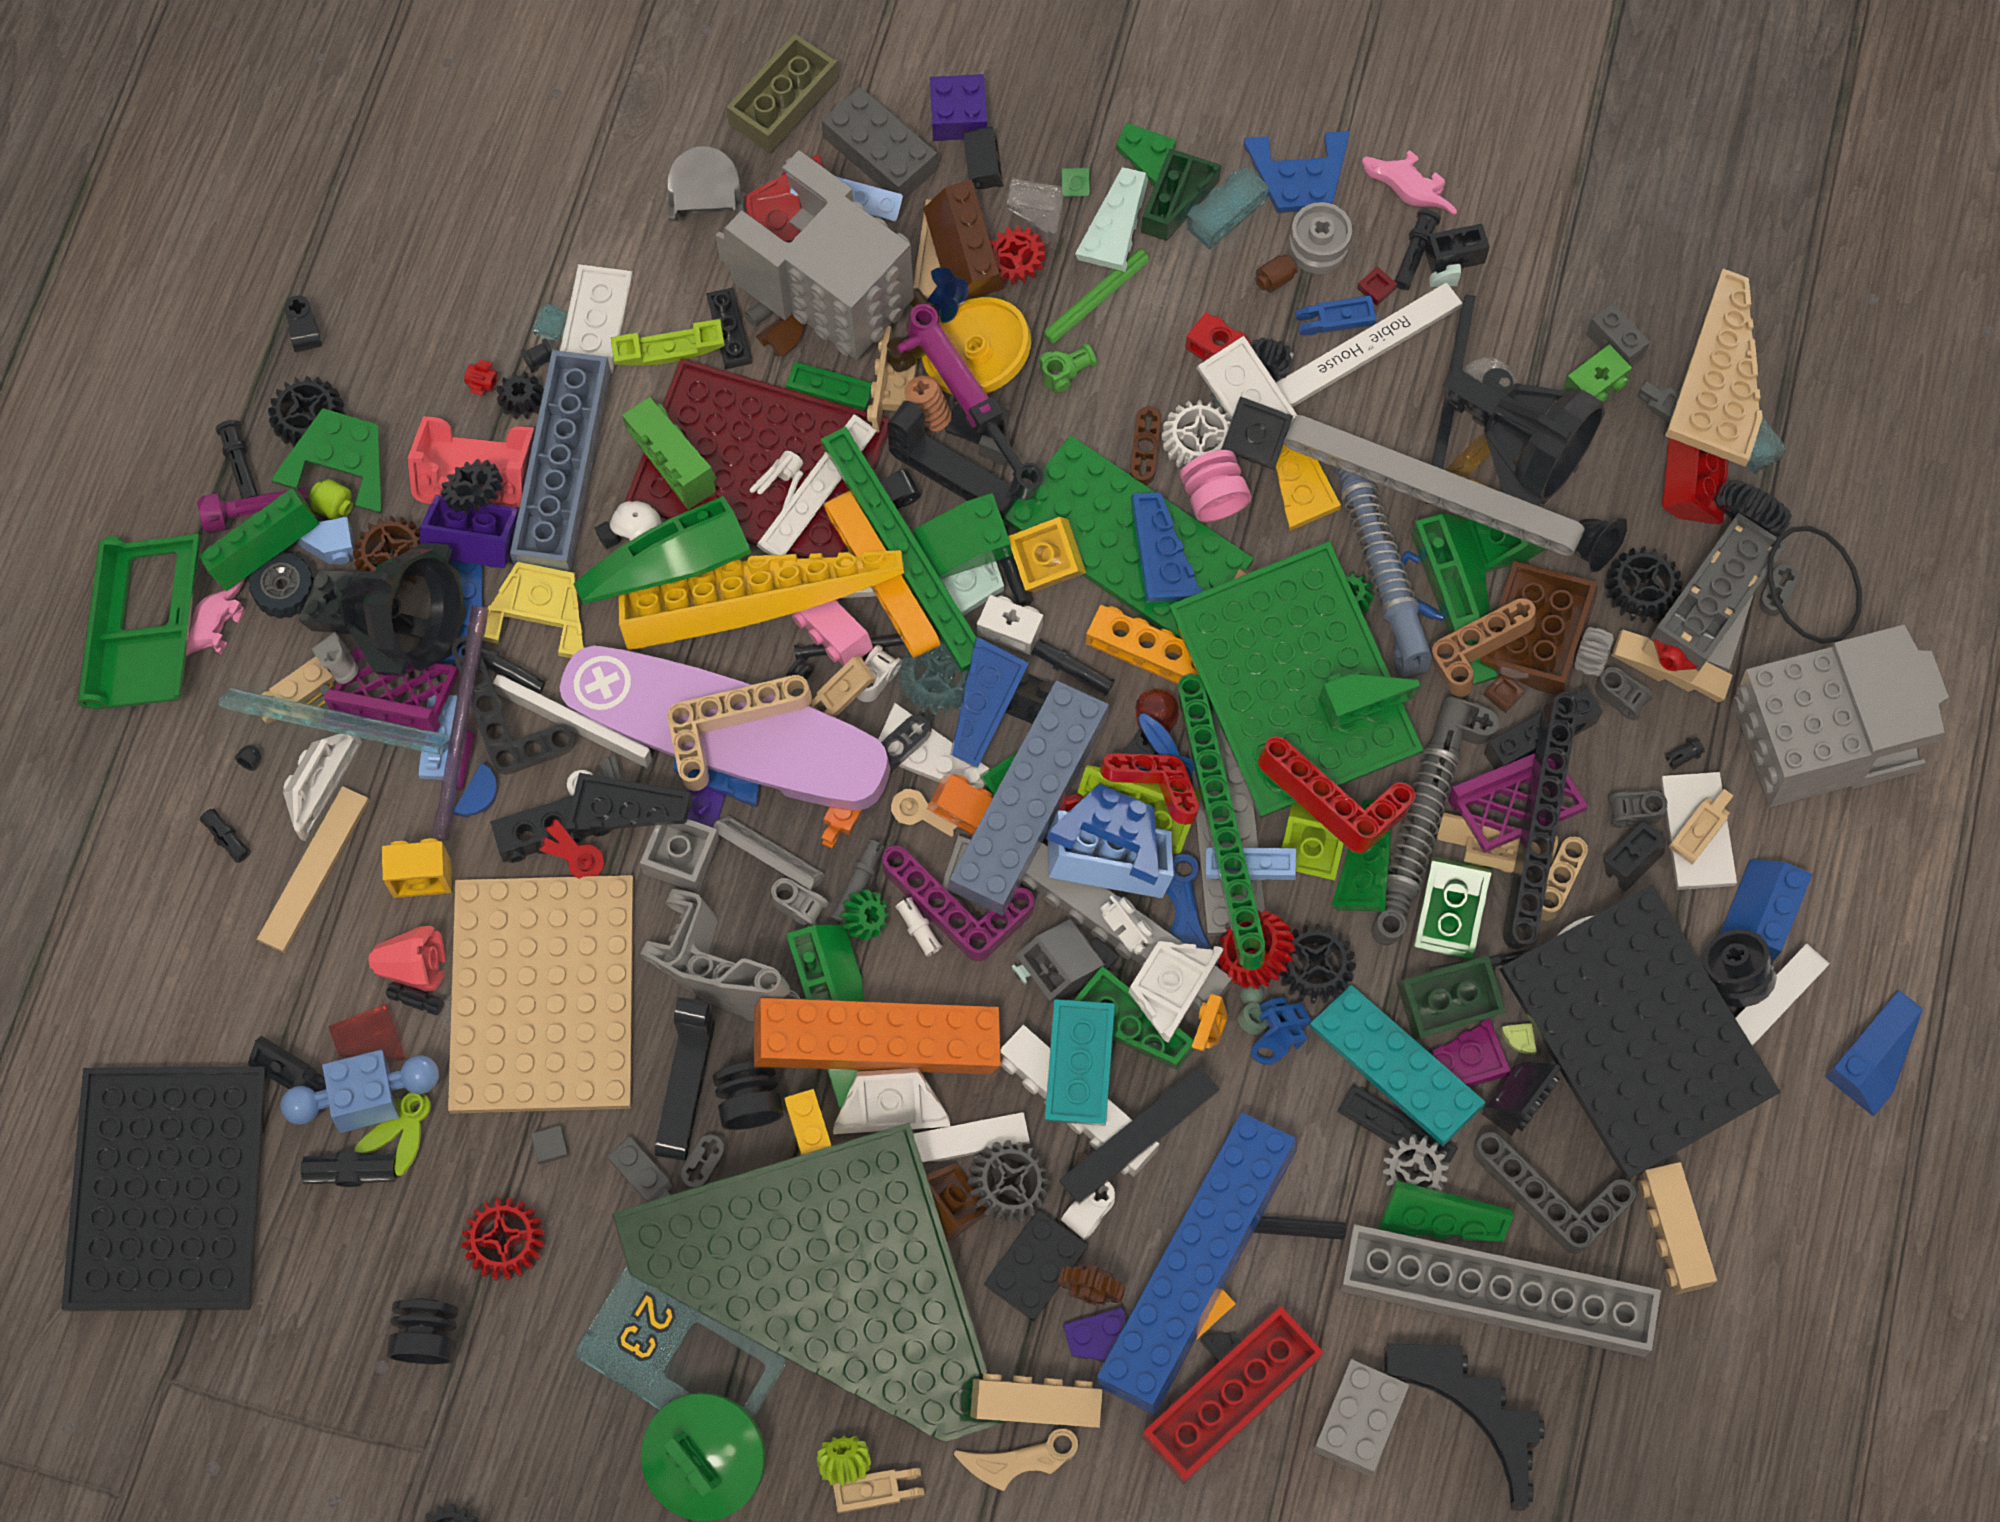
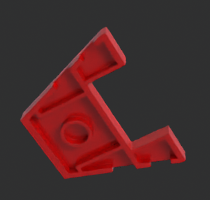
M816 155L811 158L820 166H822L820 155ZM784 174L745 195L747 214L784 242L791 243L800 231L792 226L789 221L801 210L799 196L791 194L788 177Z

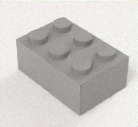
M1351 1359L1343 1374L1312 1451L1371 1477L1381 1457L1409 1384Z

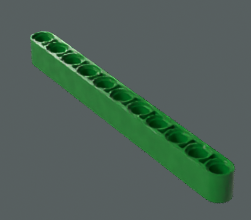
M1188 674L1183 676L1178 683L1180 710L1237 958L1243 968L1255 970L1260 968L1265 961L1264 936L1206 690L1199 676ZM1188 691H1195V692H1197V693H1195V694H1187L1186 692H1188ZM1193 716H1201V717H1203V718H1201V719H1193L1192 717H1193ZM1199 741H1207V742H1209V743H1207V744H1202V745H1201V744H1198L1197 742H1199ZM1205 766H1213V767H1215L1214 769H1211V770L1203 769V767H1205ZM1212 791H1218L1221 794L1213 796L1209 793ZM1217 817H1225L1226 820H1225V821H1216L1215 818H1217ZM1231 843L1233 846L1225 848L1221 844ZM1237 869L1239 870V872L1235 874H1230L1227 872V870ZM1236 895H1242L1246 897L1243 900L1233 899V897ZM1247 921L1250 922L1252 925L1249 927H1242L1238 924ZM1249 948H1254L1258 950V952L1255 954H1248L1245 952V950Z

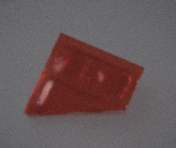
M386 1004L328 1026L337 1052L341 1057H354L383 1050L386 1058H394L396 1061L406 1059Z

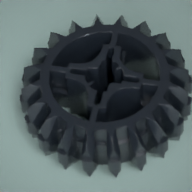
M306 375L303 382H300L296 377L294 380L295 384L293 385L285 382L284 391L276 389L278 398H270L272 407L268 408V414L271 417L269 418V423L274 428L275 435L278 438L281 437L283 443H291L292 447H295L322 408L346 415L343 409L345 404L343 399L340 398L339 391L336 388L333 389L328 381L323 383L317 377L312 382L311 378ZM302 408H303L306 412H310L312 418H310V416H309L308 414H304V412L302 411Z
M1736 479L1727 480L1718 491V496L1715 500L1716 505L1733 520L1740 513L1776 537L1785 532L1790 524L1789 521L1792 515L1789 509L1783 503L1777 501L1776 498L1751 484Z
M1644 546L1639 553L1632 548L1629 550L1628 555L1623 552L1619 555L1618 560L1612 561L1611 568L1607 570L1605 575L1607 580L1604 583V588L1609 589L1606 593L1607 599H1614L1611 604L1612 608L1621 607L1620 616L1627 612L1631 614V621L1635 620L1636 616H1640L1642 623L1647 621L1648 616L1653 622L1658 620L1659 615L1665 617L1682 593L1679 590L1683 587V581L1679 580L1681 571H1674L1675 561L1666 562L1667 554L1659 557L1657 556V549L1652 550L1651 554L1647 553ZM1657 575L1662 580L1665 590L1662 589V585L1657 581ZM1622 579L1626 581L1625 584L1630 588L1631 594L1624 588ZM1648 579H1650L1646 587L1642 586V588L1639 591H1637L1641 583L1645 584V582Z
M1319 923L1315 925L1314 931H1311L1307 924L1303 926V934L1296 928L1292 931L1295 938L1292 944L1296 951L1289 955L1296 954L1299 957L1298 961L1302 963L1304 968L1298 976L1292 962H1287L1285 966L1288 972L1281 971L1278 976H1285L1281 980L1282 986L1292 985L1288 992L1290 995L1295 994L1296 991L1300 992V1001H1303L1306 995L1311 996L1310 1001L1312 1004L1316 1003L1317 996H1320L1323 1003L1328 1002L1329 994L1335 999L1338 998L1340 995L1339 990L1346 991L1348 989L1347 982L1353 981L1354 975L1350 971L1356 969V963L1350 960L1354 959L1355 952L1346 951L1350 947V942H1340L1343 935L1341 932H1338L1335 936L1331 935V926H1328L1325 932L1321 931ZM1307 944H1320L1323 946L1319 949H1311ZM1331 952L1335 954L1339 962L1338 974L1333 971V966L1328 962ZM1322 957L1321 964H1317L1309 970L1311 962L1319 961ZM1312 978H1320L1324 982L1328 980V982L1314 984L1308 981Z

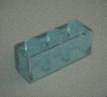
M1247 166L1239 172L1234 171L1227 178L1223 186L1214 188L1202 204H1196L1189 210L1186 229L1210 250L1267 201L1269 185Z

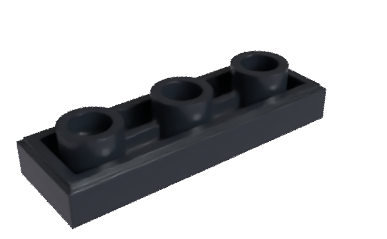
M733 287L706 293L712 320H721L725 346L720 348L725 370L752 364Z

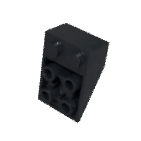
M1520 1061L1486 1106L1482 1115L1510 1136L1514 1134L1516 1129L1522 1132L1560 1080L1555 1075L1561 1067L1558 1064Z

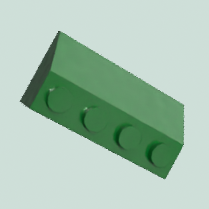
M291 488L261 511L255 513L243 524L233 529L218 542L209 546L199 557L209 574L225 591H228L320 523L301 492L297 488Z

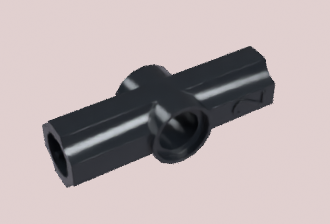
M342 1151L336 1153V1156H303L300 1170L302 1183L358 1187L362 1183L395 1182L397 1177L394 1170L396 1155H364L355 1151Z

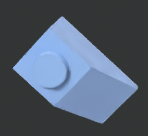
M347 517L319 522L318 526L296 541L298 546L328 564L342 565L354 559L353 551L356 549L352 527Z

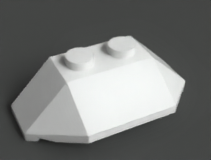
M354 730L312 742L309 749L304 750L298 760L299 766L294 775H290L285 781L283 792L294 830L303 841H306L362 744L361 738Z

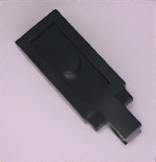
M263 1036L255 1040L248 1061L249 1066H265L266 1076L287 1089L295 1086H305L314 1092L326 1090L325 1078L321 1074L316 1073V1070L309 1064Z

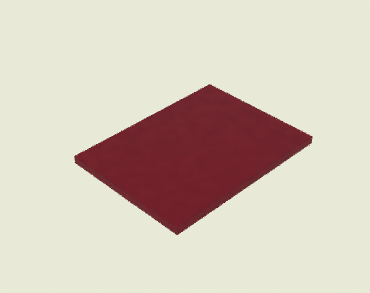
M682 358L679 361L662 404L670 421L680 428L684 437L710 465L716 476L714 481L716 492L689 510L724 496L738 520L747 543L757 546L763 535L781 513L792 478L785 481L777 476L762 494H758L757 490L751 493L750 488L773 466L777 459H780L784 451L795 453L803 461V465L800 468L803 476L797 484L796 493L826 452L821 445L822 438L844 428L854 414L872 426V422L867 420V412ZM883 416L880 432H876L862 451L874 472L888 437L887 423L890 418ZM643 453L624 502H645L658 512L660 518L667 520L689 511L649 458ZM841 479L824 503L850 491L843 479ZM824 504L786 555L796 554L797 558L801 559L809 558L810 554L822 553L823 558L837 557L838 553L846 552L847 547L828 517Z

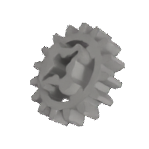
M1412 1134L1409 1142L1402 1137L1398 1141L1399 1147L1392 1144L1389 1151L1393 1156L1386 1155L1383 1160L1390 1164V1166L1383 1169V1174L1391 1175L1386 1182L1387 1186L1393 1185L1395 1180L1404 1182L1398 1172H1401L1408 1184L1418 1186V1183L1424 1180L1429 1182L1432 1180L1424 1188L1435 1189L1440 1192L1443 1190L1444 1186L1440 1181H1448L1450 1175L1443 1171L1450 1168V1163L1442 1161L1447 1155L1446 1151L1438 1152L1436 1150L1439 1142L1436 1141L1429 1145L1428 1136L1425 1135L1421 1141H1417L1416 1135ZM1416 1149L1415 1153L1410 1156H1400L1407 1150ZM1427 1154L1433 1158L1435 1165L1431 1164ZM1414 1163L1420 1164L1419 1169L1421 1171L1419 1172V1174L1413 1172Z

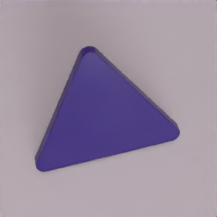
M707 786L699 791H687L693 794L688 819L713 828L715 822L719 820L726 795Z

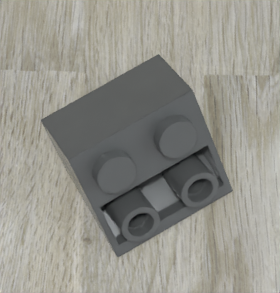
M1072 919L1036 936L1016 954V957L1051 1002H1054V999H1069L1092 979L1102 966H1107Z

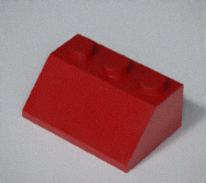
M1669 438L1662 508L1678 519L1717 525L1723 524L1724 513L1718 508L1715 500L1718 496V491L1727 481L1729 460Z

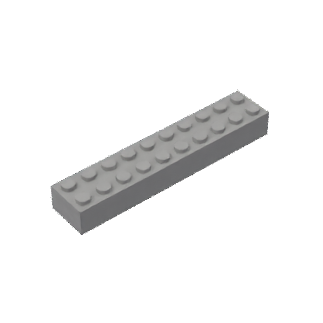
M1354 1224L1349 1235L1339 1292L1646 1357L1653 1347L1661 1290Z

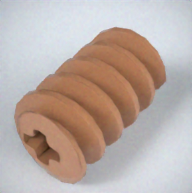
M918 376L910 380L905 386L904 394L908 401L914 403L923 411L925 428L934 432L943 430L951 421L952 412L939 383L930 376Z

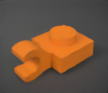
M829 807L823 818V823L828 825L821 837L823 839L822 845L833 849L841 832L850 836L863 809L854 811Z

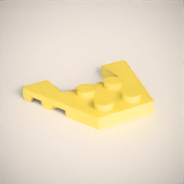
M517 561L499 589L498 595L485 611L484 617L473 630L472 638L498 644L504 617H511L563 628L558 656L572 658L575 653L584 648L577 593L573 585L575 583L574 573Z

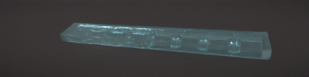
M231 688L219 698V706L222 708L442 755L452 746L453 736L243 690Z

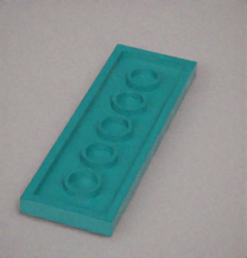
M1352 985L1310 1023V1029L1442 1146L1447 1144L1485 1107V1101Z

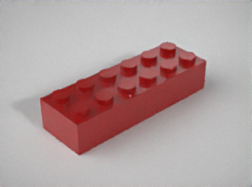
M1280 1306L1142 1433V1439L1176 1477L1185 1484L1317 1363L1324 1352Z

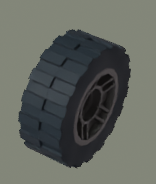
M280 552L249 576V590L262 612H266L268 616H275L278 619H283V617L292 618L296 614H301L314 582V577L306 562H303L302 558L296 557L292 553L287 552L285 554ZM284 582L287 585L285 588L279 589L281 583Z

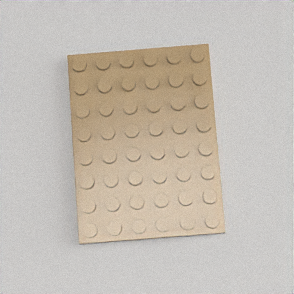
M633 875L586 876L580 879L577 877L455 880L448 1111L450 1114L631 1109Z

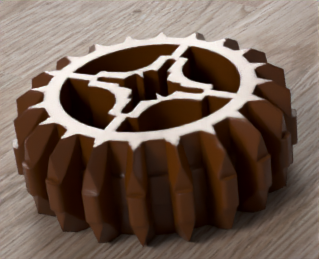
M391 515L386 523L379 518V525L375 527L368 523L369 532L360 531L359 535L362 540H355L354 545L357 550L353 551V557L356 560L354 561L356 569L359 571H376V567L379 564L392 559L389 556V546L395 552L394 557L414 549L420 545V528H417L413 521L407 524L403 517L398 522H395L394 517ZM398 537V538H403V539H402V540H394V539H392V538ZM381 542V545L374 549ZM422 573L416 574L418 576L424 577ZM416 575L404 578L401 588L405 590L406 582L408 581L416 585Z

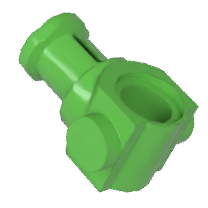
M1087 343L1082 344L1080 349L1070 354L1058 351L1053 353L1046 352L1038 359L1041 365L1040 371L1043 384L1047 388L1052 389L1053 393H1061L1071 386L1070 380L1077 377L1078 371L1088 366H1097L1095 354ZM1058 370L1060 373L1055 375L1049 373V371Z

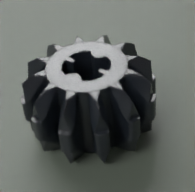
M1263 337L1259 340H1253L1250 346L1274 380L1286 378L1294 361V353L1290 351V347L1283 345L1282 341L1277 342L1272 338L1267 340Z
M525 371L520 377L515 372L512 373V379L503 377V385L497 386V393L499 395L497 396V402L502 407L503 413L506 415L512 413L513 418L516 420L520 414H523L526 419L529 418V412L538 414V405H541L544 392L538 378L535 376L529 378L528 373Z

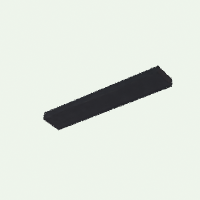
M1199 1066L1062 1177L1059 1181L1060 1184L1078 1205L1082 1204L1217 1094L1220 1089Z

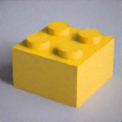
M1057 517L1008 536L1025 591L1035 593L1086 573L1068 519Z
M428 838L421 840L420 843L409 844L406 841H394L390 845L382 846L383 881L393 898L452 893L451 858L442 841Z

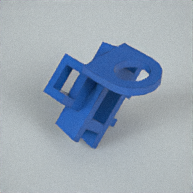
M1285 997L1270 999L1260 1005L1263 1013L1258 1017L1260 1021L1266 1020L1271 1028L1253 1044L1251 1049L1253 1059L1261 1064H1274L1289 1052V1048L1293 1044L1296 1049H1299L1307 1040L1303 1029L1312 1022L1302 1003L1288 1005ZM1297 1012L1299 1013L1302 1019H1298V1017L1296 1016ZM1269 1048L1274 1052V1055L1263 1057L1258 1054L1257 1050Z

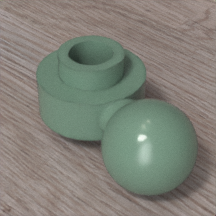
M1250 986L1249 989L1242 988L1240 991V999L1246 1006L1238 1013V1022L1244 1031L1252 1035L1260 1034L1269 1025L1266 1020L1260 1021L1258 1017L1263 1013L1259 1005L1264 997L1261 987L1257 990Z

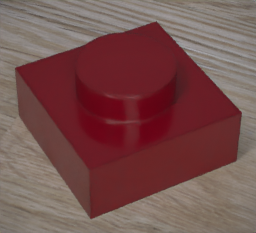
M1376 267L1358 283L1357 289L1365 296L1370 295L1373 303L1378 306L1396 289L1397 283L1379 267Z

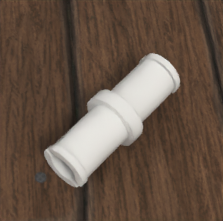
M906 898L907 902L903 900L895 908L908 925L907 931L910 936L914 935L925 956L929 957L932 955L931 952L933 954L938 952L942 945L930 929L928 918H923L913 898Z

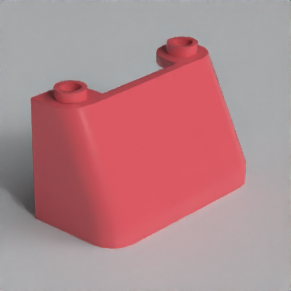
M423 416L408 455L412 496L421 503L431 504L435 495L442 496L441 491L444 490L442 483L449 481L446 477L448 474H455V467H464L467 461L472 465L476 459H479L481 464L485 460H489L491 465H496L503 478V482L500 483L503 489L496 491L497 499L490 498L489 503L520 508L535 428L513 427L508 431L506 442L452 437V429L447 421L436 417Z

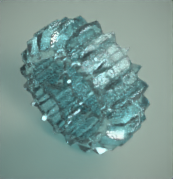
M940 638V646L915 659L908 651L909 658H903L902 666L904 668L899 670V676L902 677L900 687L906 688L904 696L906 698L912 697L911 704L913 706L921 703V710L923 712L928 707H932L933 714H937L938 708H943L944 713L947 714L950 705L957 710L960 708L959 700L962 701L969 670L961 672L960 682L952 689L950 687V680L955 677V673L961 670ZM937 658L946 659L947 661H938ZM925 663L927 671L921 675V679L916 681L914 678L915 673ZM937 690L940 693H931L928 691Z

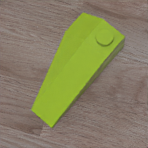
M1086 765L1077 791L1080 795L1086 797L1096 786L1102 784L1153 806L1155 828L1171 831L1172 853L1176 855L1181 854L1191 824H1180L1171 818L1159 784L1111 782L1101 775V767ZM1171 787L1173 790L1177 792H1183L1179 788ZM1193 788L1197 801L1199 803L1200 792L1199 790Z

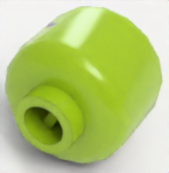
M332 479L317 482L310 491L309 501H311L312 510L328 520L341 518L342 516L347 517L353 508L351 491Z

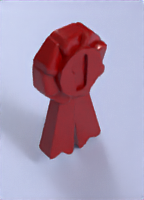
M554 819L552 826H547L545 829L559 843L543 837V845L539 847V850L566 859L569 872L578 879L586 876H598L604 866L602 852L590 844L577 845L560 822Z

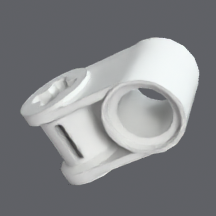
M880 645L872 649L864 662L876 679L872 682L874 684L872 687L866 688L857 696L863 702L874 701L885 686L897 675L903 663L902 659H895L884 652L883 647Z
M1109 1182L1097 1191L1100 1194L1106 1191L1107 1201L1100 1199L1097 1202L1096 1194L1094 1193L1080 1205L1075 1201L1061 1218V1221L1084 1240L1094 1232L1103 1217L1114 1205L1115 1191Z

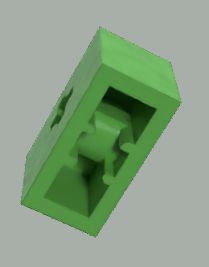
M1609 344L1570 373L1563 388L1566 391L1570 389L1584 390L1604 403L1609 397L1608 394L1614 390L1618 392L1628 384V377L1632 367Z

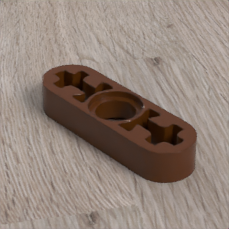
M1150 406L1141 408L1136 415L1130 464V475L1144 485L1150 484L1155 477L1161 427L1160 412ZM1146 417H1152L1150 432H1145ZM1147 440L1154 447L1151 451L1143 452L1138 448V443ZM1141 460H1147L1145 476L1139 475Z

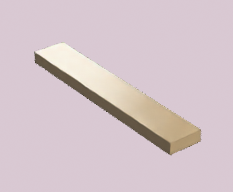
M343 786L341 787L257 938L260 943L284 954L286 953L370 800L368 797Z

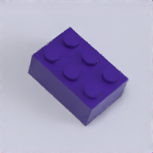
M435 495L420 526V544L449 545L453 549L449 560L486 565L492 568H505L511 556L510 551L519 508L490 504L489 506H480L477 512L472 508L468 514H465L463 509L459 513H455L453 508H448L443 496Z

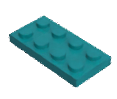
M1054 999L1045 1108L1046 1122L1106 1126L1115 1003Z

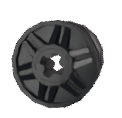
M754 1061L725 1067L712 1075L714 1085L718 1087L715 1090L716 1097L725 1099V1101L718 1105L722 1128L727 1130L751 1129L771 1124L784 1116L780 1094L769 1092L778 1086L777 1078L773 1077L776 1074L775 1067H754Z
M426 1298L393 1302L392 1312L401 1316L392 1317L390 1324L404 1329V1332L389 1335L387 1357L395 1361L415 1364L437 1365L453 1362L455 1341L441 1334L454 1331L457 1328V1324L448 1319L458 1317V1307Z

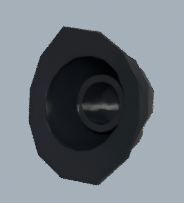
M1617 518L1610 522L1599 519H1583L1579 521L1585 530L1575 554L1589 562L1592 573L1600 571L1605 567L1623 544L1627 532V519Z

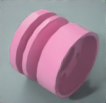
M1217 450L1206 453L1190 461L1180 471V479L1185 485L1186 493L1191 496L1190 504L1198 521L1212 522L1236 514L1250 503L1252 495L1245 479L1240 476L1241 468L1237 464L1233 451Z

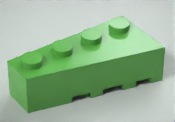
M649 397L622 414L626 430L688 510L716 492L714 484L716 476L712 468L684 437L680 428L670 421L666 410L660 403L656 405Z

